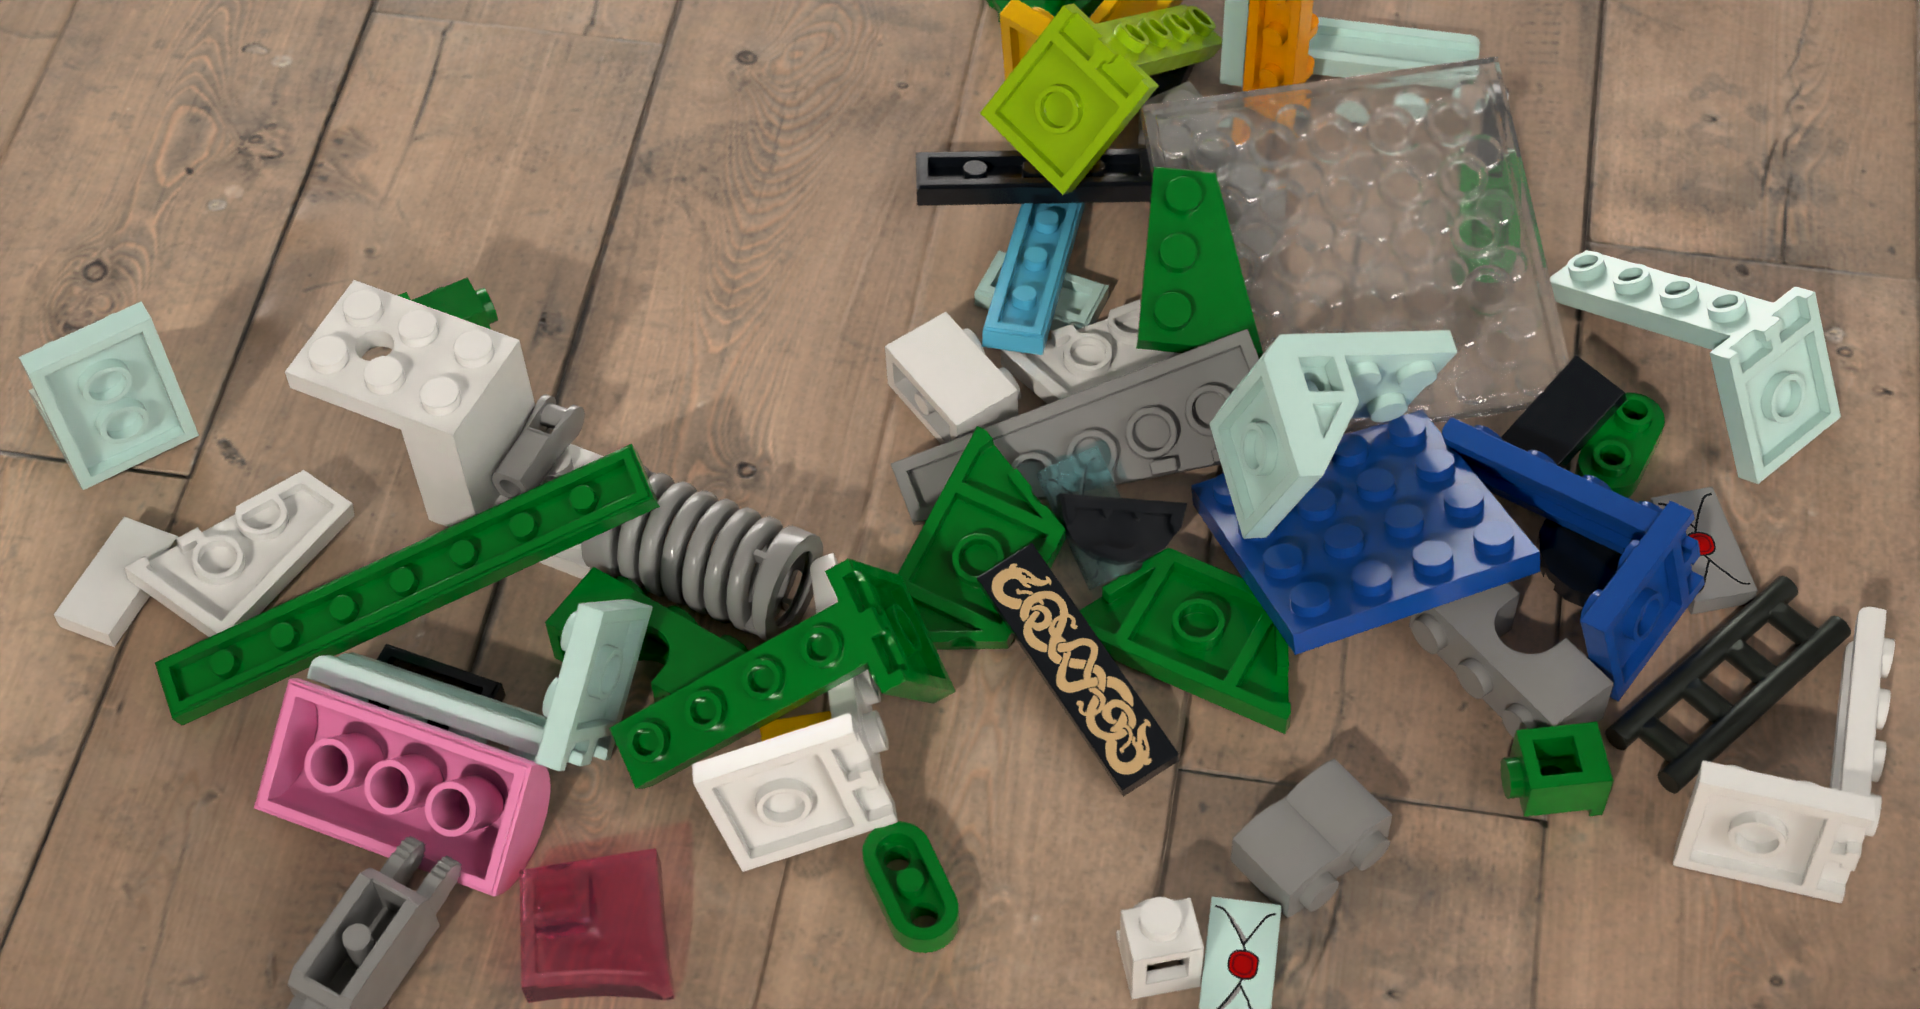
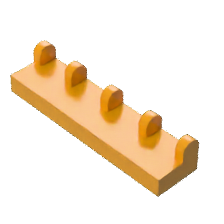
M1249 0L1242 107L1290 131L1310 109L1311 96L1305 91V82L1314 72L1315 61L1312 56L1308 55L1309 41L1318 32L1319 19L1312 13L1313 0Z

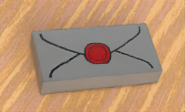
M1713 487L1651 498L1650 502L1661 509H1664L1669 501H1673L1694 511L1695 519L1686 530V534L1699 542L1700 557L1692 565V571L1704 576L1705 584L1688 606L1691 615L1746 605L1756 597L1757 587Z

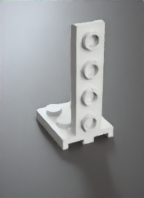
M834 553L817 558L810 566L816 614L838 602L837 596L825 573L826 570L838 564ZM869 670L828 691L832 719L692 764L693 784L742 872L873 831L875 828L898 823L895 802L884 782L879 753L889 749L888 738L878 711L872 710V704L881 702V694Z
M1875 607L1862 608L1855 621L1854 640L1847 644L1843 654L1830 788L1822 787L1809 781H1795L1749 771L1740 766L1722 765L1702 760L1676 841L1673 866L1842 903L1845 896V885L1850 872L1855 871L1860 859L1865 835L1874 836L1881 812L1882 796L1871 793V782L1879 781L1886 755V742L1875 740L1876 729L1882 730L1885 725L1891 698L1890 690L1880 688V679H1886L1890 672L1895 650V640L1884 637L1887 610Z

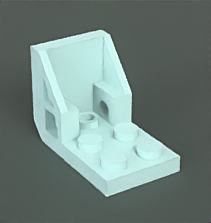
M142 301L19 357L33 386L28 391L82 490L199 436L152 318Z
M1450 330L1279 334L1225 400L1209 423L1243 539L1266 538L1324 475L1351 418H1370L1374 422H1387L1402 416L1407 411L1408 405L1426 386L1437 379V374L1458 353Z

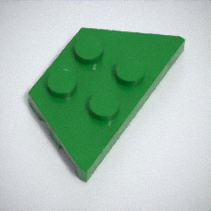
M977 426L898 572L902 576L936 650L1009 649L1014 636L978 585L977 577L1033 543L1046 564L1051 568L1067 538L1066 529L1048 506L1042 505L1034 495L1031 485L1017 468L1014 469L994 445L990 434L985 429Z
M1167 547L1144 561L1142 567L1135 573L1121 575L1103 586L1102 597L1079 610L1114 661L1286 734L1291 717L1288 687V644L1243 578Z

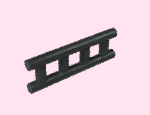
M1779 576L1605 731V735L1608 741L1619 750H1625L1637 738H1640L1669 762L1658 773V780L1667 791L1674 794L1678 793L1698 775L1702 760L1712 762L1846 640L1851 635L1850 627L1842 618L1831 616L1817 628L1788 605L1798 595V589L1791 579L1786 576ZM1767 622L1798 645L1777 666L1746 643ZM1725 660L1756 684L1734 705L1702 681ZM1681 699H1684L1713 723L1691 744H1688L1659 720Z

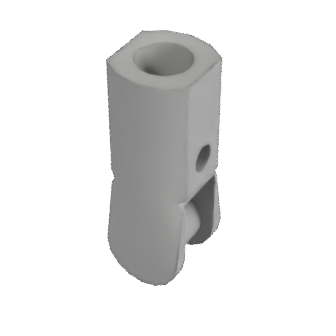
M545 394L540 397L521 434L492 475V482L502 496L512 499L541 485L559 456L579 435L585 418L583 407L573 404L567 409L557 405L556 399L553 396ZM548 428L553 429L551 434L546 433Z

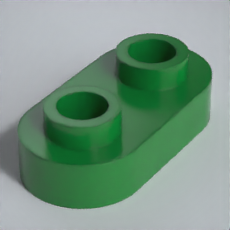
M1632 392L1625 393L1627 400L1581 449L1575 469V474L1581 477L1584 475L1597 477L1605 482L1614 492L1627 498L1636 491L1660 442L1665 424L1664 413L1654 400L1645 395ZM1602 460H1608L1609 462H1611V463H1613V464H1616V465L1606 464V463L1603 462Z
M902 821L885 827L875 828L867 836L863 844L864 872L894 938L904 948L918 953H930L944 948L954 939L958 932L960 922L959 905L952 886L927 835L919 827ZM902 859L909 863L905 869L899 871L891 870L887 867L891 861ZM923 915L931 916L937 920L930 927H918L913 923L916 918Z

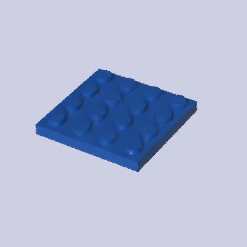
M1423 410L1405 414L1394 420L1353 433L1343 434L1324 475L1266 538L1243 539L1224 473L1215 478L1191 485L1193 506L1295 655L1540 572V551L1459 453L1444 443L1442 433Z

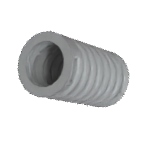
M644 466V469L660 507L623 523L619 537V526L581 543L582 558L586 566L590 568L595 567L614 578L618 576L626 577L640 588L645 587L652 594L659 597L666 596L669 601L681 606L688 605L691 610L702 615L709 614L712 619L727 624L732 622L736 629L748 634H756L765 641L799 624L814 594L810 566L813 561L823 556V544L819 536L793 525L783 528L782 523L771 516L761 518V515L754 509L749 507L740 509L735 502L729 499L718 500L716 495L706 490L697 492L693 485L684 481L675 483L669 475L662 472L656 474L649 471L646 466ZM799 570L802 573V577L795 596L791 600L788 596ZM783 607L786 611L775 621L774 618Z

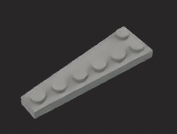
M1245 329L983 429L993 438L994 445L1014 469L1017 468L1031 485L1032 491L1039 501L1055 498L1059 493L1067 494L1053 483H1044L1045 480L1054 481L1071 494L1078 493L1082 473L1087 462L1091 459L1093 461L1089 463L1086 469L1084 492L1220 465V458L1209 423L1225 400L1256 364L1259 357L1249 331ZM973 433L891 463L914 526L925 524Z

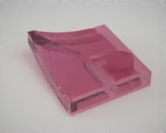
M656 848L519 870L521 989L528 1003L577 997H634L663 1001L674 999L664 907L662 866Z

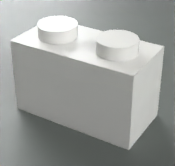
M947 312L942 313L885 346L888 385L940 444L973 433L977 426L986 428L1018 416V400L1021 398V391L1014 376L1004 367L998 369L985 355L982 344L974 332L968 328L962 330Z

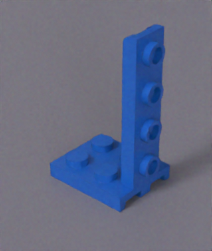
M1451 417L1442 428L1444 443L1459 453L1490 492L1622 554L1616 574L1603 591L1598 589L1590 595L1580 616L1588 659L1614 683L1610 698L1619 702L1705 584L1704 576L1692 571V565L1700 557L1699 542L1686 534V530L1695 519L1694 511L1673 501H1669L1664 509L1648 501L1637 503L1614 492L1605 482L1591 475L1581 477L1557 466L1549 456L1540 451L1532 449L1525 451L1503 441L1496 432L1486 426L1475 425L1473 427Z

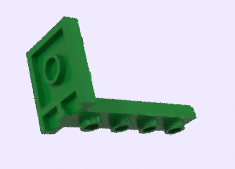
M849 558L825 571L837 596V603L611 726L609 729L635 788L645 789L658 784L866 670H869L881 693L934 704L956 692L902 576Z

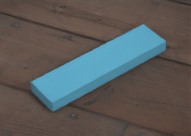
M1086 203L1021 204L982 330V347L1043 355Z

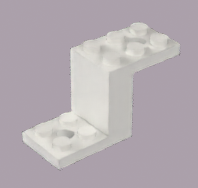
M353 280L286 369L285 375L290 388L400 429L430 521L449 528L510 500V498L502 496L492 482V475L521 434L535 407L520 341ZM388 347L392 349L391 353L387 356L376 357L371 361L362 359V356L373 348ZM570 444L559 456L541 485L603 456ZM619 525L618 527V537L620 534L621 525ZM581 543L539 562L580 579H583L592 569L586 566L582 558Z

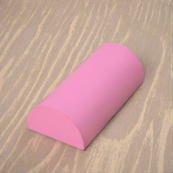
M292 678L288 680L254 809L388 858L396 851L397 846L401 844L402 840L404 841L406 837L412 836L423 842L426 849L418 869L431 872L438 860L447 855L462 864L460 867L462 868L460 871L461 875L457 883L496 897L506 892L516 882L536 848L548 811L551 783L547 768L536 764L535 761L303 679Z

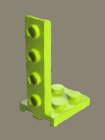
M1074 3L1064 5L980 114L1064 195L1074 191L1158 88L1159 85L1150 77L1151 75L1211 59L1221 49L1222 38L1213 31L1216 28L1214 21L1204 11L1192 5L1188 7L1186 4L1096 24Z

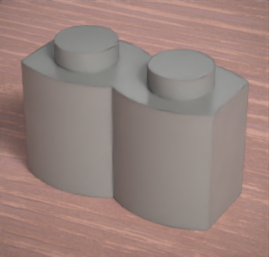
M1334 758L1315 769L1298 783L1284 799L1275 802L1263 810L1236 834L1232 840L1231 862L1273 904L1282 905L1281 912L1286 918L1296 914L1304 907L1309 912H1313L1322 907L1337 891L1339 887L1337 878L1347 873L1354 867L1364 871L1383 856L1390 845L1387 837L1389 835L1392 814Z

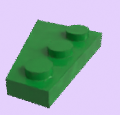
M1154 166L1136 348L1184 353L1248 329L1260 359L1263 355V350L1216 173Z

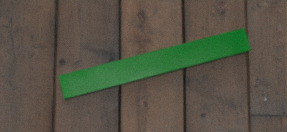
M632 444L627 445L155 662L172 719L183 726L309 668L311 662L318 656H336L660 507L637 450Z

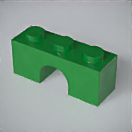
M595 567L586 574L545 621L554 658L563 662L566 651H563L561 648L562 632L570 615L577 611L579 603L631 599L653 606L638 661L650 660L665 665L651 681L655 702L749 651L734 637L729 635H721L719 637L699 626L695 619L682 608L674 605L665 607L647 597L642 589L630 579L623 576L613 578Z

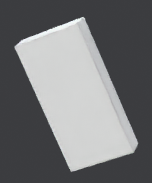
M123 517L54 613L59 626L115 647L150 597L149 594L127 580L124 567L143 556L149 561L178 545L176 540L178 536Z

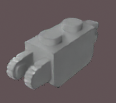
M410 836L409 838L406 837L404 841L402 840L380 872L369 867L359 873L294 965L287 984L294 997L287 1009H383L439 928L440 924L436 913L449 896L450 891L454 889V885L458 882L462 864L446 855V857H442L433 866L431 872L428 873L416 892L409 889L406 885L412 878L414 871L421 864L424 851L426 850L423 842Z

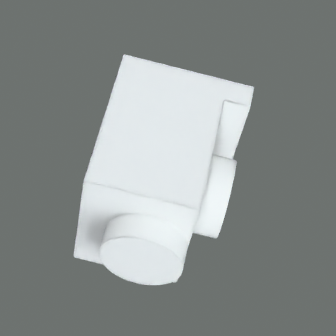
M1156 897L1144 900L1131 909L1121 910L1120 930H1117L1116 938L1131 999L1201 987L1204 946L1191 898L1173 901L1165 897ZM1178 959L1180 961V965L1147 971V965Z

